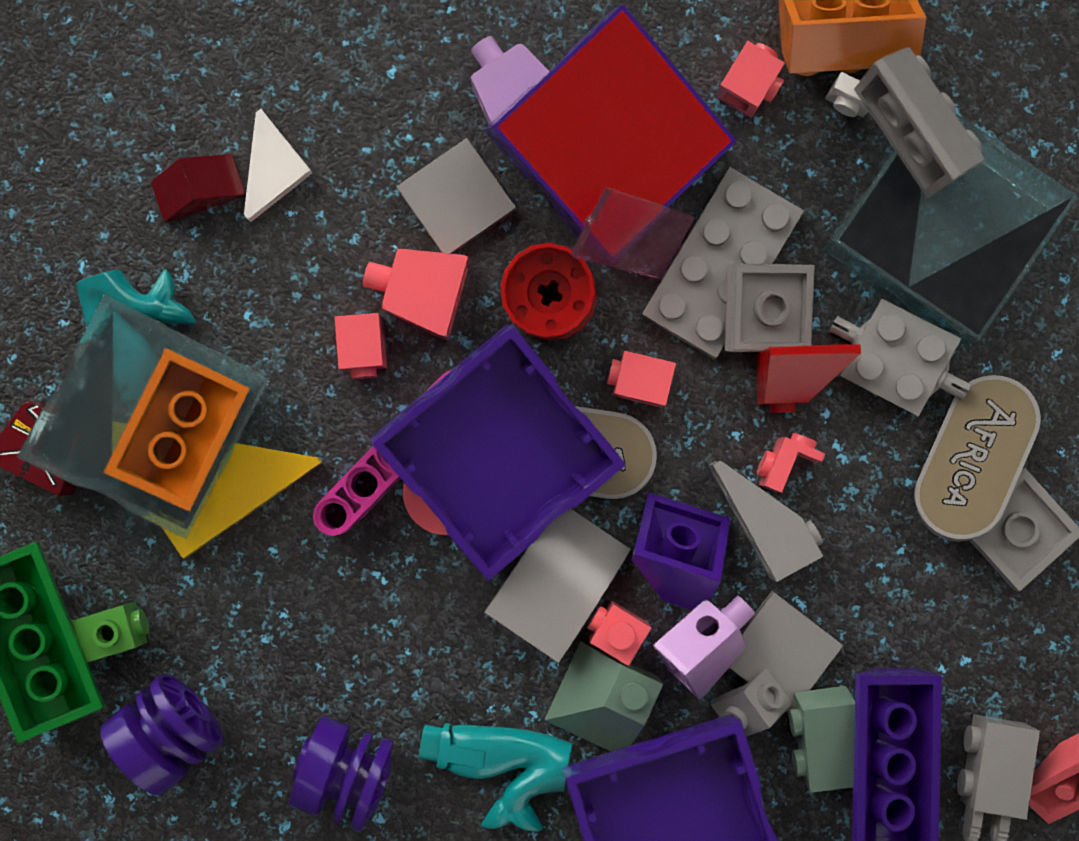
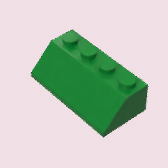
M34 542L0 556V701L18 744L105 707L39 542Z

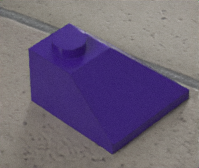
M648 492L632 557L633 562L662 601L690 610H694L703 601L708 600L711 602L721 581L731 518Z

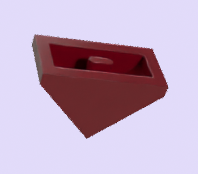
M232 154L179 158L151 181L165 223L246 196V191Z

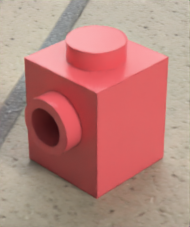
M747 40L721 83L715 97L752 118L762 100L764 99L771 103L783 84L784 80L777 75L785 62L778 59V54L769 46L761 43L754 45Z
M610 600L606 608L601 605L597 608L586 627L591 630L588 636L591 644L629 666L651 630V626L647 621Z

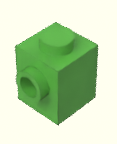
M136 601L72 621L87 662L134 649L148 643L146 635L149 633L148 620L142 609L138 610Z

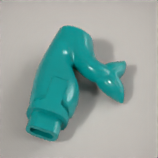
M121 270L100 273L76 283L84 320L92 344L114 305L113 388L121 396V405H128L131 416L159 359L150 343L122 318L121 313L141 320H158L172 324H196L192 313L185 306L173 300L175 285L171 274L167 270H163L148 294H140L136 291Z
M445 723L443 728L425 724L422 732L419 759L435 761L439 769L446 768V770L458 776L474 779L491 778L511 770L525 768V771L508 785L503 796L491 807L482 821L481 827L495 829L512 822L520 829L537 832L541 831L543 827L529 801L534 796L540 794L564 792L566 779L562 767L570 765L573 744L554 736L517 728L464 724L453 726L451 731L450 723Z

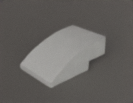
M569 509L554 519L541 533L539 538L525 550L486 608L485 613L559 663L631 549L574 510Z

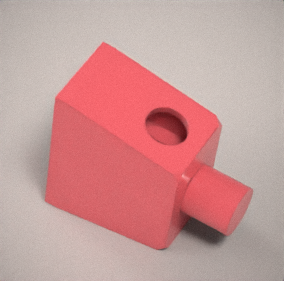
M398 249L392 268L373 262L368 263L363 278V287L385 293L382 309L386 313L449 341L470 261L468 256L460 254Z

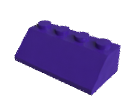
M874 668L856 674L852 841H939L942 675L917 668Z

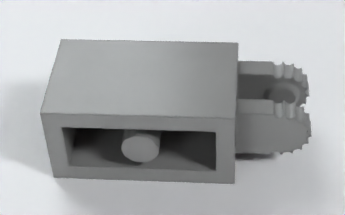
M973 714L972 726H967L964 734V749L967 752L965 769L960 770L957 780V791L961 796L960 801L966 804L962 829L965 841H978L984 813L992 814L989 834L991 841H1007L1011 817L1027 820L1040 734L1039 730L1022 722Z

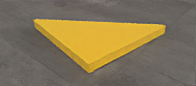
M113 421L112 454L127 423ZM233 442L189 528L152 510L150 511L184 559L323 462L318 457Z

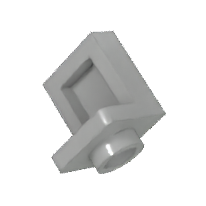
M764 669L759 671L748 684L720 695L711 706L719 717L733 714L742 722L747 737L769 729L791 705V700L770 671Z

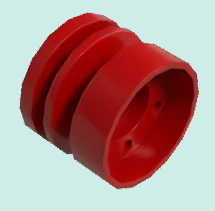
M554 243L532 245L518 253L505 269L500 287L503 307L512 322L532 337L547 341L568 339L583 330L592 318L597 302L595 280L584 259L569 247ZM554 284L559 285L557 291L562 296L561 301H552L549 306L544 305L546 299L541 295L543 288L551 290Z

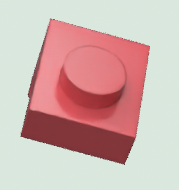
M793 433L791 439L787 437L778 438L773 451L766 450L758 466L757 474L762 476L759 486L773 492L782 493L797 455L812 462H823L825 453L815 449L816 441L797 433Z

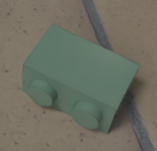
M846 686L794 692L795 709H789L788 716L791 733L793 736L798 737L799 749L792 750V761L796 777H803L810 793L853 788L855 700Z

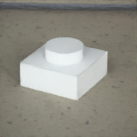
M841 72L831 85L825 99L834 103L833 107L838 112L850 117H856L857 115L864 117L869 112L854 90L860 80Z

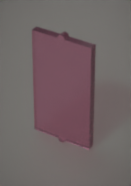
M605 187L591 216L585 219L584 223L586 226L571 254L578 259L661 280L673 256L680 251V244L695 217L689 213Z

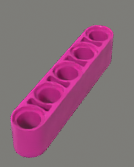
M449 370V371H447L446 373H444L443 375H441L435 383H437L440 379H442V378H443L446 374H448L451 370ZM373 446L318 502L313 513L314 524L325 535L335 536L347 533L358 524L401 478ZM366 471L372 473L377 479V489L368 497L360 494L356 488L358 476ZM333 503L340 504L346 510V521L339 528L330 525L326 519V511Z

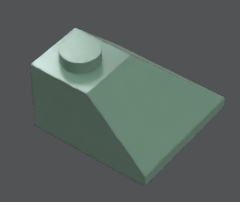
M580 640L544 720L613 752L632 745L644 727L663 683L659 676L631 663L627 666L605 651Z

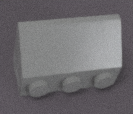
M909 47L875 62L854 88L927 198L986 160L981 154L982 146L977 136L972 131L965 130L956 117L957 110L951 98L943 92L940 93L931 80V71L926 61L918 55L915 56Z

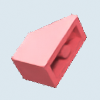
M1079 733L1059 743L1034 771L1029 807L1048 824L1079 810Z

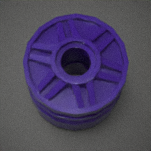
M166 673L154 679L150 683V688H145L137 694V706L127 704L101 726L100 733L107 752L120 770L139 788L157 796L165 794L188 773V763L199 764L207 757L206 752L211 753L223 743V733L209 708L186 684Z
M323 716L316 726L312 737L306 739L292 775V781L295 782L290 795L289 807L317 817L328 798L336 801L334 823L340 825L348 807L351 806L356 808L351 829L362 832L365 823L374 811L377 810L392 769L391 757L394 741L384 737L376 755L368 754L373 733L367 731L356 749L348 746L350 725Z

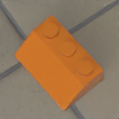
M778 0L782 54L789 74L797 73L803 76H811L823 71L856 73L861 69H870L881 58L907 47L912 50L915 56H921L927 17L918 0Z
M165 348L103 473L190 511L250 388Z

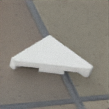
M262 109L258 110L255 115L244 215L250 222L312 174V171Z

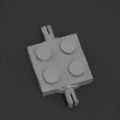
M884 299L880 300L872 317L861 328L837 316L834 323L847 329L848 332L834 325L829 330L830 333L852 344H861V354L839 376L916 416L920 415L928 398L939 388L963 400L967 393L952 386V383L966 391H969L971 383L948 373L950 359L961 338Z

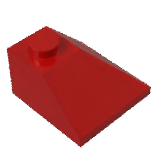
M861 344L768 347L757 353V406L769 405L770 413L796 412V405L808 403L861 354Z

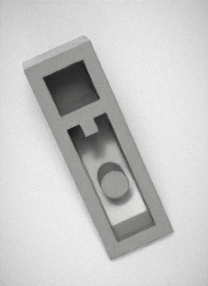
M715 461L708 465L771 580L778 582L823 557L818 547L823 544V540L817 528L810 520L805 523L801 516L722 461Z

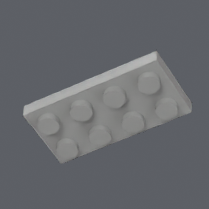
M730 167L641 316L712 359H716L725 344L728 263L773 264L804 210Z

